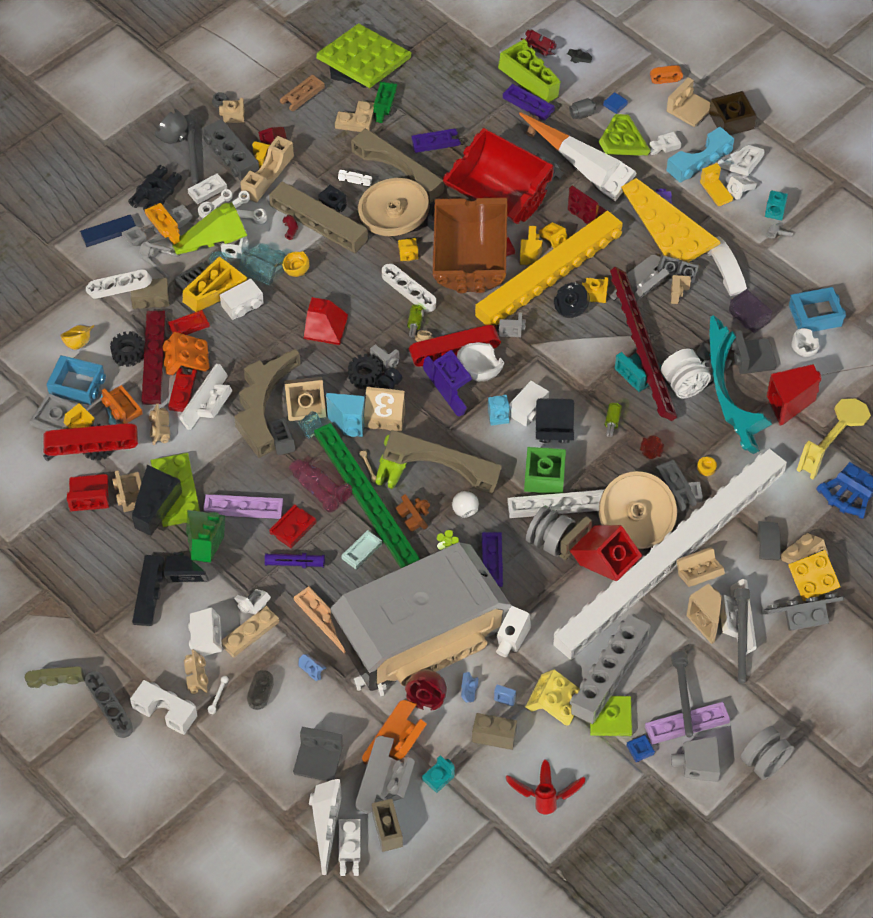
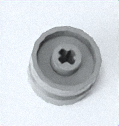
M772 726L758 733L745 747L740 758L748 767L755 766L754 772L762 780L768 779L775 774L790 758L794 747L786 739L780 740V733Z

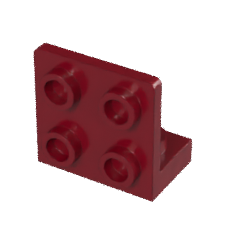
M573 185L569 187L568 211L582 219L584 223H591L607 211L598 202Z

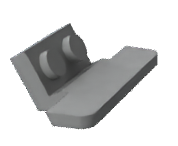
M650 255L627 273L636 301L663 282L669 274L665 268L660 272L654 270L658 267L660 257L657 255ZM613 284L607 289V295L613 300L618 298L616 287Z
M378 736L375 739L355 802V807L367 814L372 812L371 803L375 802L376 797L382 800L392 799L396 801L403 799L415 760L410 757L400 760L389 757L394 741L393 738Z

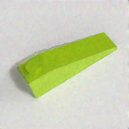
M230 202L224 203L210 212L180 236V242L177 244L172 243L176 255L196 251L200 246L204 245L213 247L215 246L214 243L217 242L231 243L247 236L236 208Z

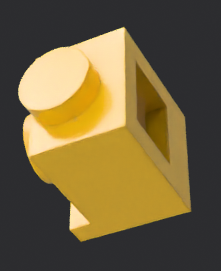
M605 277V280L586 278V283L582 282V285L589 293V302L606 303L608 278Z

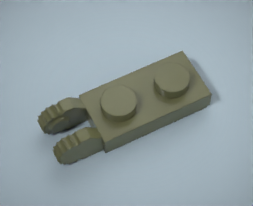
M80 666L28 671L24 678L30 688H40L43 684L56 686L58 683L74 685L84 682V673Z

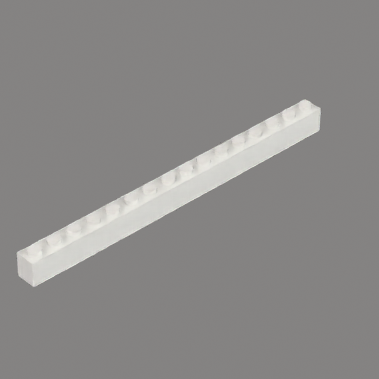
M768 449L765 453H760L752 464H747L742 473L735 475L727 486H722L713 498H708L700 509H695L689 519L683 520L674 532H669L660 544H655L646 556L643 555L637 561V564L631 567L618 581L613 580L606 591H601L592 603H587L578 615H573L564 627H559L554 633L553 645L572 660L677 568V559L694 553L783 475L787 462L771 449Z

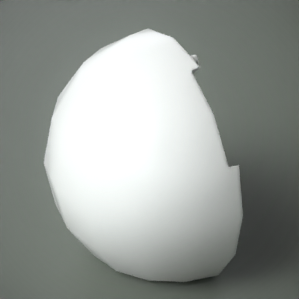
M470 343L463 346L457 353V358L471 375L473 381H489L495 378L504 366V361L501 358L499 360L495 358L494 349L490 344Z

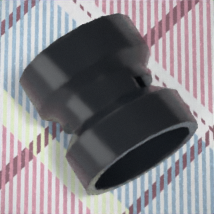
M389 367L385 371V375L377 379V385L379 388L393 390L395 385H398L403 378L397 369Z

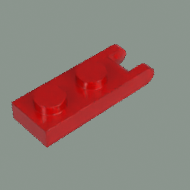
M182 367L177 370L168 404L169 411L183 412L189 404L197 376V369H193L191 375L182 374Z

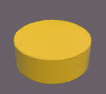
M702 457L699 459L697 470L701 475L711 476L716 472L717 463L713 458Z

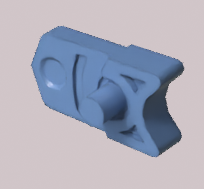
M303 654L299 658V667L315 681L321 680V671L326 669V666L308 654Z
M470 672L463 673L461 684V697L466 703L474 702L479 680L478 677L473 678Z

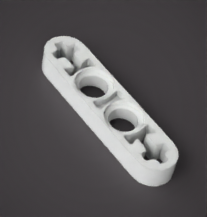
M386 264L382 267L383 280L424 312H432L436 309L435 296L393 264ZM404 280L407 284L399 285L398 282ZM416 290L419 291L420 294L414 296L411 294V292Z
M144 269L91 281L86 286V292L93 299L142 289L151 283L152 277ZM130 279L128 284L123 285L126 280ZM111 283H114L110 289H107Z

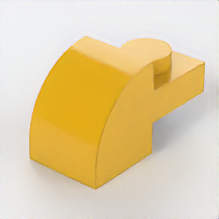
M529 226L528 240L521 239L520 265L535 263L542 255L543 240H539L536 226Z

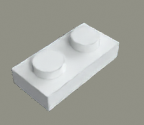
M215 174L188 188V194L199 204L227 189V184L218 174Z

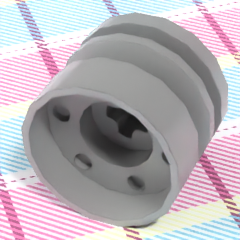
M545 505L539 509L531 521L526 534V541L530 544L534 543L536 547H541L544 544L543 550L557 557L561 554V537L565 533H569L576 522L565 515H561L558 518V512L556 510L551 511V508Z

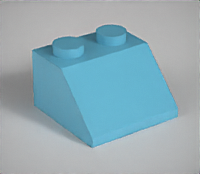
M327 393L328 419L343 435L363 437L365 396Z

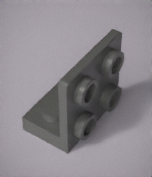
M302 726L300 731L301 745L293 774L323 781L334 780L343 749V735Z

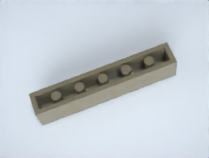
M282 181L269 194L271 207L285 215L293 216L296 221L353 253H356L368 241V231L364 225L356 223L348 216L338 213L335 209L329 208L321 201L313 199L290 184L288 185Z

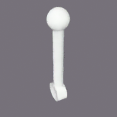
M227 676L221 677V684L212 705L208 707L210 714L216 713V704L224 685L229 681Z

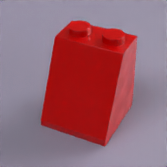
M814 364L771 374L767 398L780 426L816 401L819 383L822 378Z
M595 525L570 549V552L580 566L614 581H618L642 557V554L622 525Z

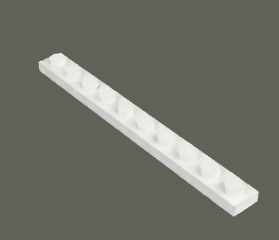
M700 482L688 483L697 503L702 502ZM604 490L507 498L509 518L535 516L539 509L545 505L550 507L551 511L556 510L558 514L599 511V502ZM686 495L681 496L685 504L689 503Z

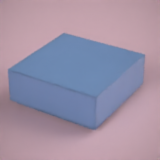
M497 684L494 690V700L514 706L516 690Z

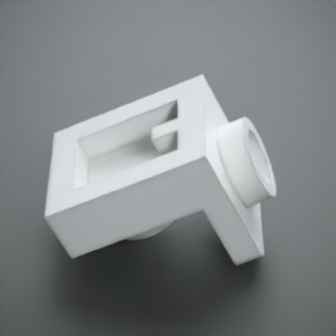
M745 175L731 176L726 189L733 198L739 200L743 192L755 190L757 183Z

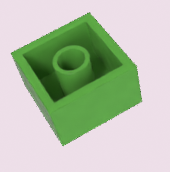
M527 447L524 492L563 493L566 449Z

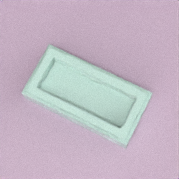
M367 530L341 555L342 559L357 570L382 545V540Z

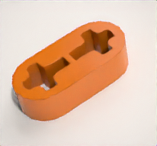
M664 66L652 69L650 77L654 84L673 83L680 81L683 78V73L680 66Z

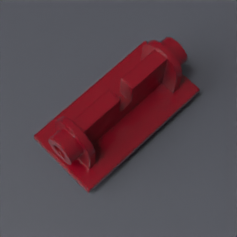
M533 29L526 31L525 35L527 37L525 40L529 48L534 49L536 47L539 49V53L548 56V54L555 55V53L551 52L557 46L554 40L543 36L542 41H540L542 34Z

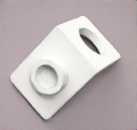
M247 236L240 239L239 245L222 243V256L243 259L244 251L248 250L249 245ZM226 249H233L235 253H228Z

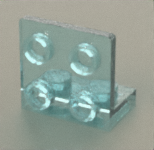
M260 243L242 253L238 271L270 285L273 283L276 267L283 264L286 255L281 250H274L269 248V245Z

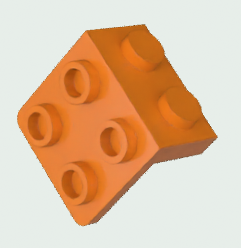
M173 332L170 338L164 342L163 351H165L164 366H166V374L173 376L181 365L201 371L209 369L207 341Z

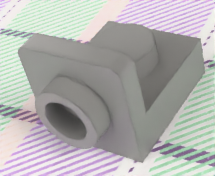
M519 312L518 320L500 319L499 336L521 337V330H525L526 319H522V312Z
M376 344L370 348V355H373L374 359L378 358V362L381 363L384 371L389 367L394 368L398 365L399 351L397 349L388 354L385 349H381Z

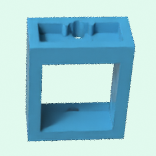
M833 287L792 294L790 297L789 308L798 329L805 328L815 332L842 327L846 313L845 309L841 308L839 295L835 293ZM829 301L833 314L812 318L807 317L803 305Z
M60 355L47 382L48 392L63 399L92 405L93 400L98 397L100 385L105 382L106 374L104 373L103 365ZM68 371L93 377L87 392L62 386Z

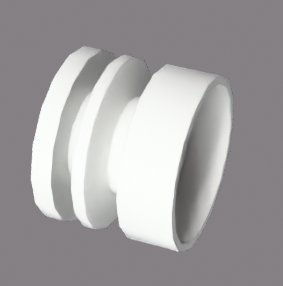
M690 348L675 352L661 366L662 374L670 383L678 398L684 399L698 394L708 385L711 379V375L705 366L701 364L695 351Z

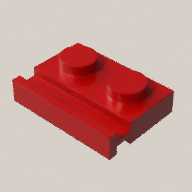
M294 504L269 529V532L289 548H292L317 523L316 518L303 509H299Z

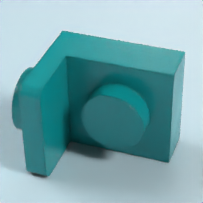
M440 755L437 757V763L422 776V780L438 793L455 777L454 764L449 759H444Z

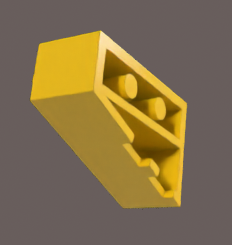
M219 256L183 290L182 302L195 312L203 310L220 302V294L247 281V277Z

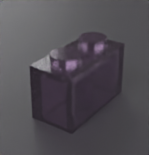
M748 289L730 301L729 312L731 315L741 321L744 327L750 329L753 333H756L770 323L772 311Z

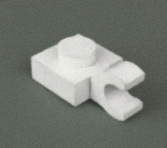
M674 132L660 135L657 141L649 143L651 155H656L662 149L667 153L681 148V142Z

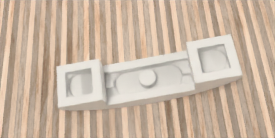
M715 237L721 244L707 253L709 256L712 255L724 278L723 284L729 295L733 296L747 292L744 277L731 249L721 237Z

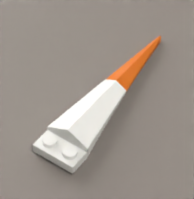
M519 112V115L603 194L615 202L623 193L621 186L632 181L637 174L620 160Z

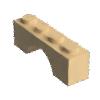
M277 136L268 147V153L261 168L255 173L249 171L240 182L241 191H247L250 200L257 203L294 157L293 142Z

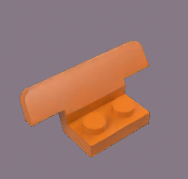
M402 700L397 704L363 754L362 760L365 765L368 764L375 739L378 736L394 739L389 757L400 760L406 756L427 725L421 719L416 724L407 720L417 704L407 700Z

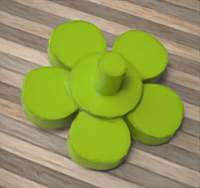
M446 530L445 535L443 533L437 535V540L440 541L437 547L439 550H443L452 546V544L458 543L459 538L456 536L452 537L453 531Z

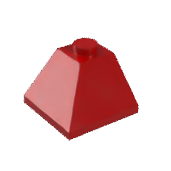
M312 297L307 311L304 339L340 345L348 314L330 300Z

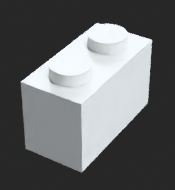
M252 279L220 294L221 306L232 320L242 317L249 311L257 309L264 304L263 293Z
M530 381L509 404V417L527 427L530 422L536 420V400L538 398H549V391Z
M212 607L191 613L190 622L188 623L191 633V639L189 640L190 649H194L202 656L221 652L220 616Z

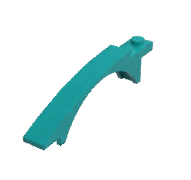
M712 315L710 317L709 332L710 353L716 393L726 422L731 424L736 433L740 435L742 448L754 455L760 451L754 434L773 423L763 413H751L741 410L730 398L725 385L724 368L728 351L736 335L733 331L729 333L728 327H724L722 321Z

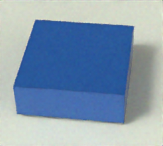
M614 92L604 101L603 106L617 114L627 106L628 100Z
M646 735L627 742L626 746L635 762L655 754Z

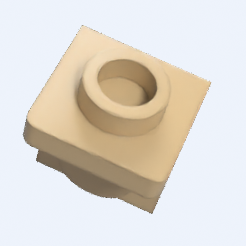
M673 275L671 304H678L679 297H683V290L690 289V276Z

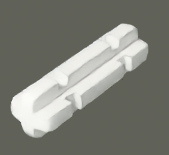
M340 170L338 173L339 180L371 186L372 176H363V174L351 171L347 173L346 170Z

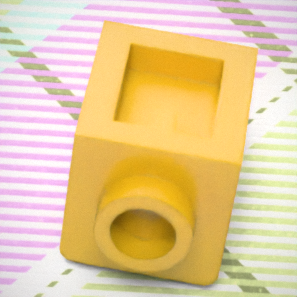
M254 141L252 144L253 154L259 162L260 169L266 159L270 145Z
M553 222L539 230L540 237L550 241L553 249L568 239L565 228Z
M416 238L398 240L400 261L418 260Z

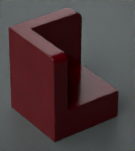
M271 127L258 132L260 142L271 145L277 136L287 140L284 127Z

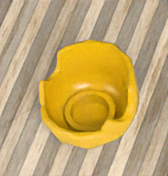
M303 251L291 252L284 258L282 267L289 276L299 277L308 271L310 267L309 258Z

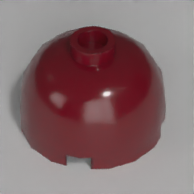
M428 669L420 670L414 673L405 686L406 698L409 702L417 704L415 707L424 710L423 706L431 708L430 710H436L441 707L446 698L447 686L445 680L435 671Z

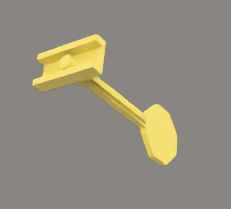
M855 398L841 399L834 408L839 422L819 445L811 441L805 444L797 471L800 472L804 469L811 473L810 478L814 479L817 476L825 450L847 425L862 426L870 419L871 415L866 404Z

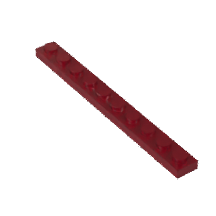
M615 266L610 270L611 280L616 287V295L621 301V309L627 318L626 323L631 330V338L636 344V352L641 358V366L646 373L647 383L651 387L652 397L656 401L657 412L662 418L673 421L677 418V414L626 272Z

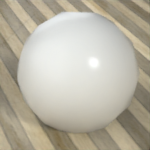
M461 491L453 498L452 507L458 516L467 518L478 511L479 501L475 494L469 491Z

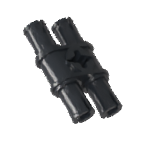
M158 165L154 172L147 175L142 184L137 186L136 193L128 200L129 204L137 208L145 198L149 199L150 201L143 207L144 212L145 209L159 203L164 205L165 200L174 193V188L182 180V176L179 173L173 172L166 181H163L161 179L167 173V169L162 165Z

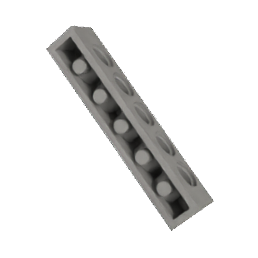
M629 614L625 621L622 620L619 623L616 635L610 637L607 649L601 651L598 663L592 665L589 677L587 679L584 678L581 682L578 694L575 693L570 700V705H572L571 714L589 723L594 724L649 637L650 624Z

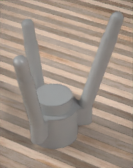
M144 241L140 247V253L143 255L142 259L148 261L162 275L169 278L170 276L150 258H155L158 252L178 257V255L172 252L169 247Z

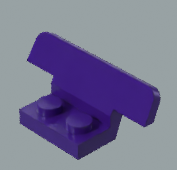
M452 350L434 362L429 356L426 357L423 363L425 373L458 417L464 415L467 407L457 395V389L471 381V375Z

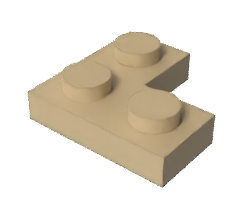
M358 101L355 113L338 111L335 129L361 132L366 128L370 131L374 115V103Z

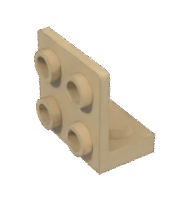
M688 77L668 97L667 112L695 127L709 113L710 102L693 93L694 80Z

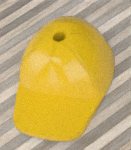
M76 325L62 333L60 337L68 348L72 350L80 349L88 343L90 331L94 325L90 327Z

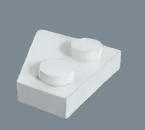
M747 145L740 151L730 154L731 158L726 161L719 160L718 164L722 169L748 176L765 155L764 149Z

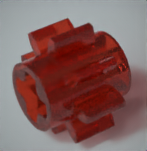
M651 435L648 439L643 438L639 450L643 451L644 457L655 459L656 455L661 457L664 444H661L662 441L659 437Z

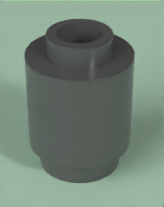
M589 98L574 102L569 106V112L573 119H581L593 115L594 110H596L594 101Z

